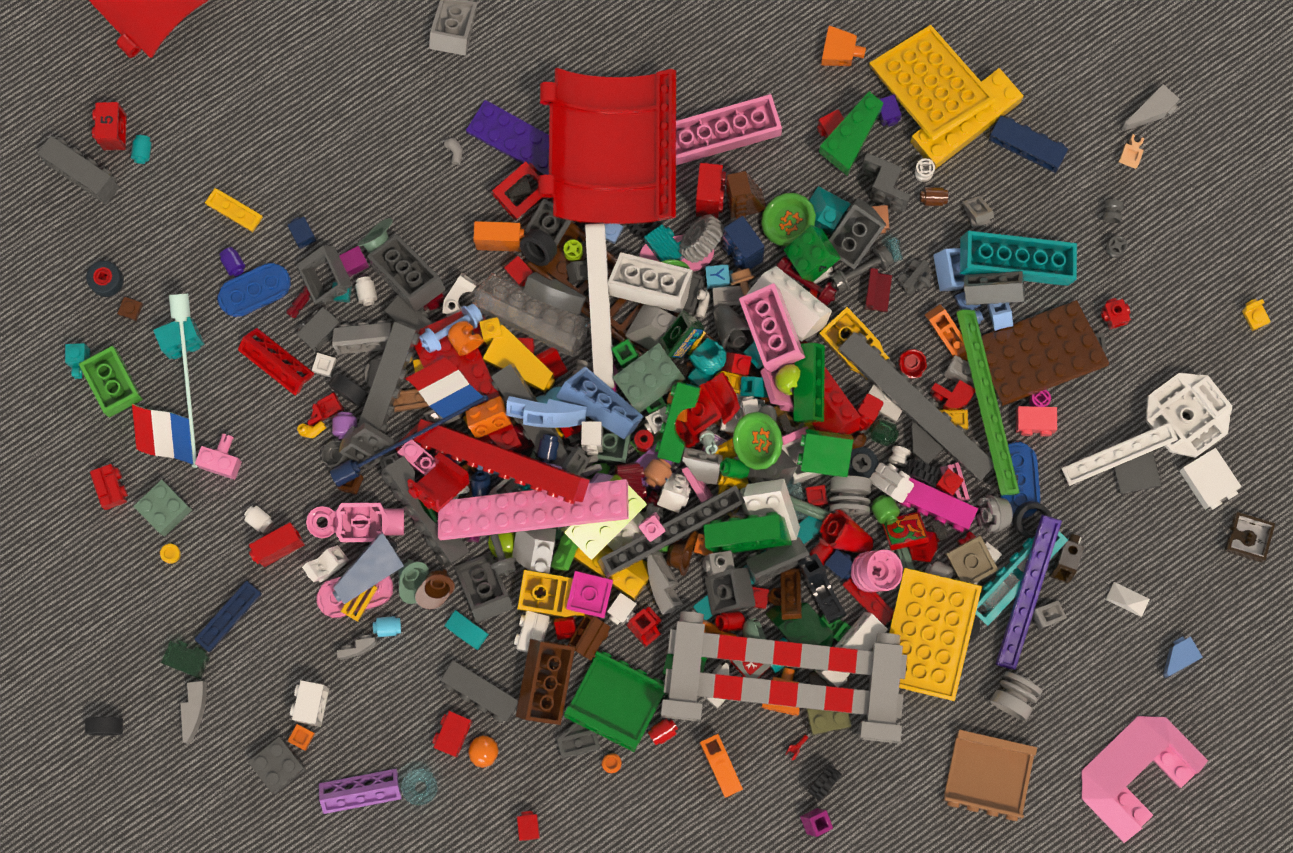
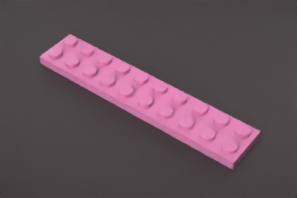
M624 479L588 484L583 502L575 501L574 504L563 501L564 497L558 496V498L549 496L547 491L543 489L542 492L530 490L453 499L438 512V538L440 540L629 519L628 481Z

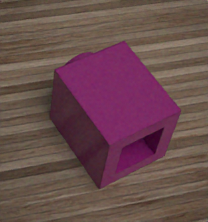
M359 246L339 255L349 277L369 267Z
M816 808L800 816L807 835L818 837L833 829L826 810Z

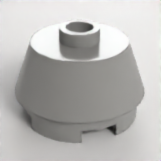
M988 495L978 501L977 505L981 507L980 515H977V519L981 529H986L987 533L995 534L1010 526L1013 515L1011 505L1007 499Z

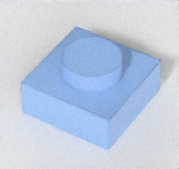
M605 224L606 240L615 244L623 230V226L620 224Z

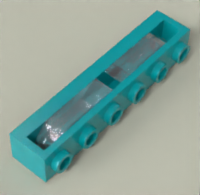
M1060 531L1058 532L1051 558L1068 541ZM1035 536L1032 539H1027L1022 545L1024 548L1019 553H1014L1009 559L1010 563L1006 567H1001L996 573L997 577L993 581H988L982 588L984 591L980 594L975 615L987 626L1017 596Z

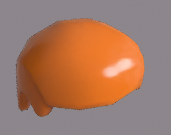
M485 735L476 737L469 746L468 754L470 761L475 766L481 768L491 766L498 756L497 742L492 737Z

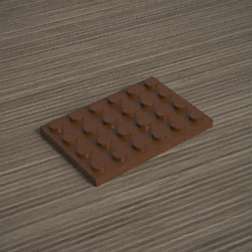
M1077 300L1014 323L1011 327L999 329L981 336L994 390L1002 406L1109 366V361Z

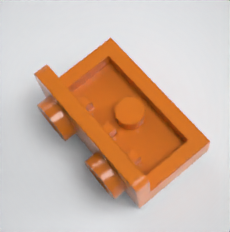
M501 396L465 411L468 427L475 438H480L511 424L510 419L506 415L504 401Z

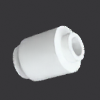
M371 277L358 278L355 288L359 303L364 306L373 305L374 301L377 300L374 281L371 280Z
M252 506L249 507L244 514L246 516L244 520L255 530L261 531L263 534L273 524L271 517L258 506L254 508Z

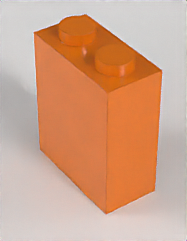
M474 222V243L477 250L522 252L520 241L526 234L525 230L521 228L520 223Z

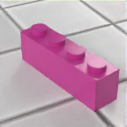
M909 478V481L914 483V487L910 493H907L908 496L904 502H899L900 505L906 508L912 506L917 509L918 513L924 516H928V514L934 516L935 521L944 525L947 522L953 525L952 528L961 533L969 530L978 508L913 478Z

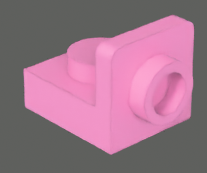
M656 512L640 522L638 526L650 542L665 532V528L659 522L660 517Z

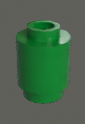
M727 457L720 463L719 467L722 476L736 479L746 478L750 471V467H747L739 459Z

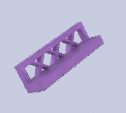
M397 769L319 783V801L324 814L402 799ZM393 777V781L384 782L383 780ZM367 781H373L371 785H363ZM347 785H354L351 789H344ZM325 789H335L331 793L324 794Z

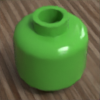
M882 495L873 501L871 510L879 523L890 525L897 521L900 509L894 498Z

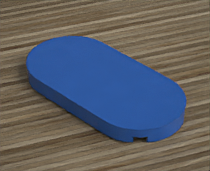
M275 263L264 264L224 283L218 293L219 306L226 314L233 317L249 314L283 298L291 286L290 276L287 270Z
M1022 442L1008 444L1020 493L1001 495V498L1009 501L1012 515H1014L1016 509L1022 503L1028 501L1040 503L1037 456L1033 449ZM1037 509L1027 510L1022 519L1032 516Z

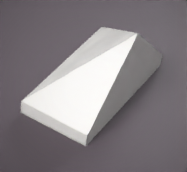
M1113 582L1105 600L1142 617L1150 599Z

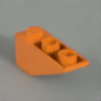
M716 734L701 741L700 745L724 797L726 798L743 790L719 735Z

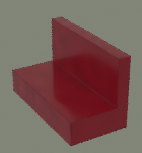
M871 268L865 303L866 310L888 311L892 275L880 274L878 269Z

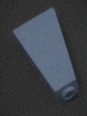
M383 532L376 536L334 584L333 588L335 591L332 593L338 602L342 600L346 604L404 566Z

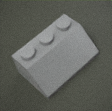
M378 321L376 324L369 325V323L364 322L358 323V326L351 327L348 324L339 325V328H334L332 345L337 354L341 355L385 350L393 326L391 322Z

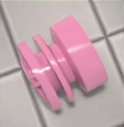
M890 550L861 553L854 559L851 566L852 580L857 588L864 592L894 589L900 583L903 576L901 560Z

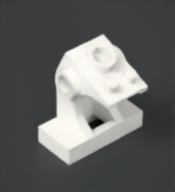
M463 273L460 274L444 299L443 313L446 314V317L462 311L459 304L460 296L465 292H472L477 285L476 281ZM449 303H455V307H451Z

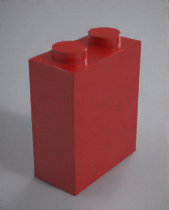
M290 522L249 544L251 548L249 554L257 565L261 564L263 567H266L305 546V543L297 528Z

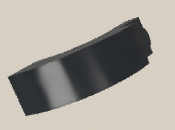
M814 554L800 561V569L806 584L828 624L845 617L846 612L829 583L826 570L818 555Z

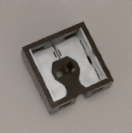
M1237 512L1233 516L1230 527L1233 533L1228 536L1224 551L1261 563L1266 561L1275 523Z

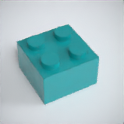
M187 317V321H183L186 352H195L201 348L200 346L205 344L197 324L191 317ZM173 321L153 330L161 351L169 359H178L183 356L179 322Z

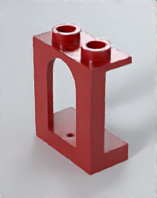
M526 161L491 191L493 197L515 221L542 198L539 196L537 169L533 164H528ZM530 174L538 183V187L516 207L504 193L520 178Z

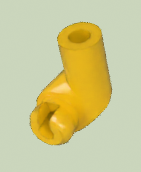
M322 421L318 422L315 426L302 423L298 425L297 431L302 437L315 438L327 427Z

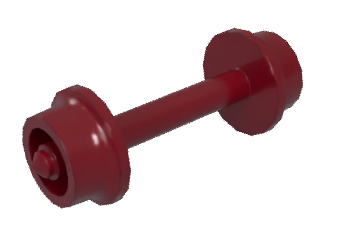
M783 257L780 262L776 263V266L784 273L809 289L818 291V300L826 306L831 301H835L834 296L837 290L831 286L832 283L829 282L823 289L814 282L802 279L799 273L792 269L793 264L791 260Z

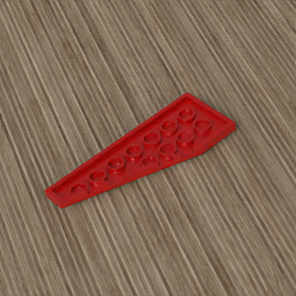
M462 311L421 328L418 334L422 335L425 333L426 328H430L435 334L464 315ZM448 335L439 340L441 344L440 351L435 350L429 353L422 347L420 340L417 345H414L424 368L445 357L457 366L469 384L482 396L487 395L489 400L499 397V393L492 384L493 380L478 348L466 355H459L450 343ZM512 422L508 426L487 434L495 445L512 451L522 446Z

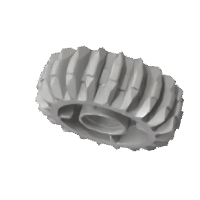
M711 214L700 217L698 221L696 220L686 230L685 235L682 237L683 239L680 241L681 244L679 246L681 248L679 252L686 260L692 263L702 261L704 257H708V254L717 247L716 245L723 236L724 225Z

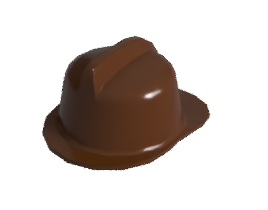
M693 531L688 540L676 541L669 548L667 565L679 569L682 576H685L689 569L691 556L698 537L697 531Z
M446 569L442 571L435 570L427 575L415 593V600L419 606L425 609L438 608L453 593L455 584L447 574Z

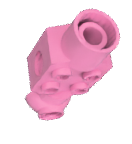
M381 502L341 503L336 511L329 507L320 506L310 511L306 524L309 532L318 538H326L336 533L341 542H372L381 532L385 536L404 535V508H384ZM319 517L327 518L328 525L322 528L318 525L317 520Z

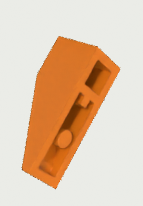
M939 304L926 313L925 317L953 357L956 355L966 361L968 359L962 334L944 307Z

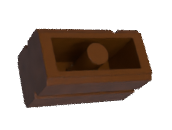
M585 614L568 645L575 647L574 652L591 661L595 657L596 652H599V646L602 641L608 637L610 626L595 616Z

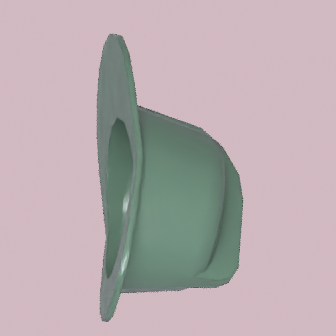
M388 218L378 223L357 245L364 246L369 253H372L389 240L387 229L391 226L393 220Z
M407 559V562L398 571L399 596L407 604L417 603L415 593L429 574V568L425 563Z

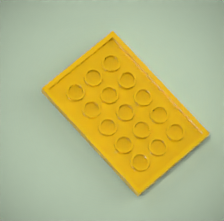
M929 25L869 63L873 72L890 92L895 95L896 99L932 141L995 103V97L932 25Z
M904 567L889 631L890 634L901 635L902 655H907L905 679H900L899 688L955 701L980 597L981 585Z

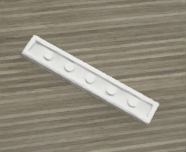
M1171 422L1065 466L1062 468V471L1069 486L1177 441L1178 438Z

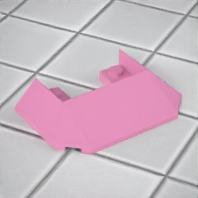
M1137 716L1081 771L1082 800L1123 843L1139 832L1142 826L1153 816L1126 787L1152 761L1179 788H1182L1195 774H1198L1208 762L1166 717Z

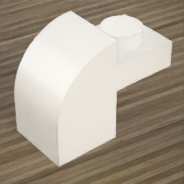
M337 545L326 549L319 558L307 562L302 568L313 582H323L339 571L349 559Z

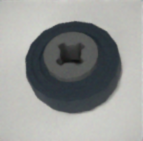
M865 447L852 449L848 476L870 478L876 472L875 470L879 463L875 453Z

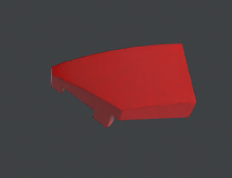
M331 393L317 401V404H313V412L310 420H308V425L317 424L344 410L336 393Z

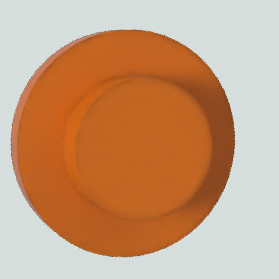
M614 753L607 754L602 760V767L608 773H616L621 768V759Z

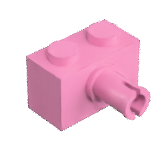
M222 434L219 445L215 450L201 446L195 462L197 467L234 480L236 479L242 462L237 457L228 454L234 437Z

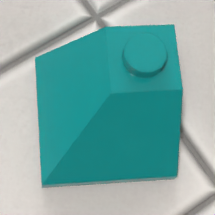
M818 186L810 199L816 214L815 227L832 235L851 204Z

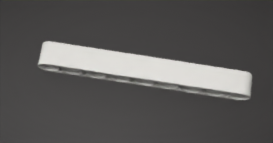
M605 223L586 224L593 371L610 388H614Z

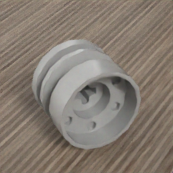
M835 476L831 478L830 492L839 496L830 498V502L833 505H830L829 512L835 513V510L838 509L844 511L850 517L870 513V507L865 505H869L871 500L862 496L871 493V479L859 476Z
M1006 671L1003 677L1007 681H1000V685L1006 691L996 690L990 702L1003 712L1022 721H1027L1033 711L1032 707L1027 704V701L1037 703L1038 699L1034 695L1040 696L1043 691L1026 677Z

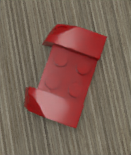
M724 372L699 386L701 390L697 405L694 408L687 409V422L676 420L677 434L686 443V448L695 446L696 443L700 442L698 434L721 418L724 425L731 421L740 409L736 392Z

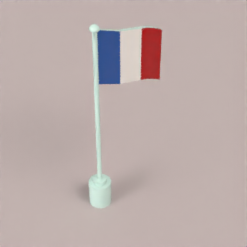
M188 293L169 295L171 318H175V322L180 324L189 418L171 412L145 409L132 404L136 449L150 455L175 458L190 463L193 468H197L195 465L197 457L183 321H187V317H191Z

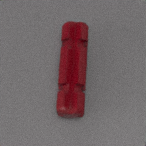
M307 286L303 288V293L300 292L292 303L293 306L287 310L286 313L290 317L296 318L299 314L298 311L302 310L309 301L310 293Z

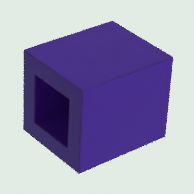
M895 95L879 99L884 103L879 114L882 126L888 125L890 127L898 124V121L901 119V112Z

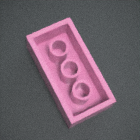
M774 283L739 298L762 363L770 373L787 364H792L805 358L781 291Z

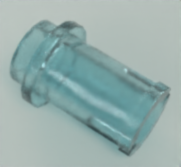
M897 237L887 239L886 246L889 248V252L892 253L894 262L903 260L899 246L900 240Z

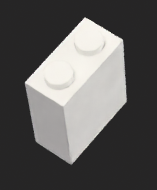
M1216 448L1180 470L1183 478L1205 510L1209 507L1213 510L1220 506L1222 499L1225 497L1228 500L1238 494L1237 490L1241 488V485Z

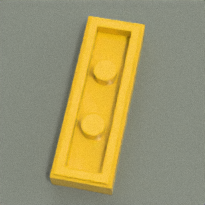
M214 188L205 202L210 208L252 233L263 218L259 213L217 188Z

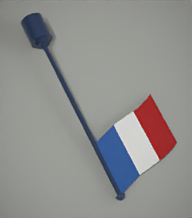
M445 357L408 376L405 379L416 387L427 404L443 419L359 464L357 461L353 462L350 459L330 470L333 481L340 487L359 477L361 466L484 401L487 402L489 400L488 396H482L475 390L457 366Z

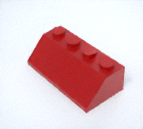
M825 367L824 422L811 424L817 431L849 435L860 430L861 416Z

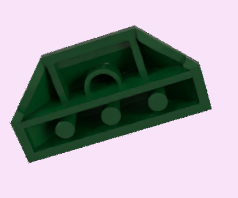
M802 603V618L782 620L781 606L776 605L765 614L789 642L832 647L833 632L808 603Z

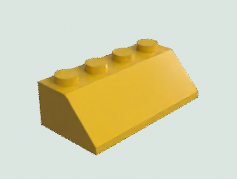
M606 545L591 560L577 548L573 559L596 575L607 578L598 560L613 552V550ZM642 559L609 577V579H613L612 586L635 601L649 581L647 562Z

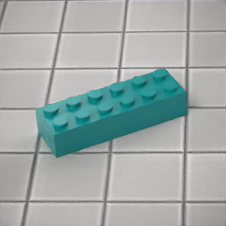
M967 231L960 238V274L975 275L1023 271L1024 281L1069 286L1077 280V243Z

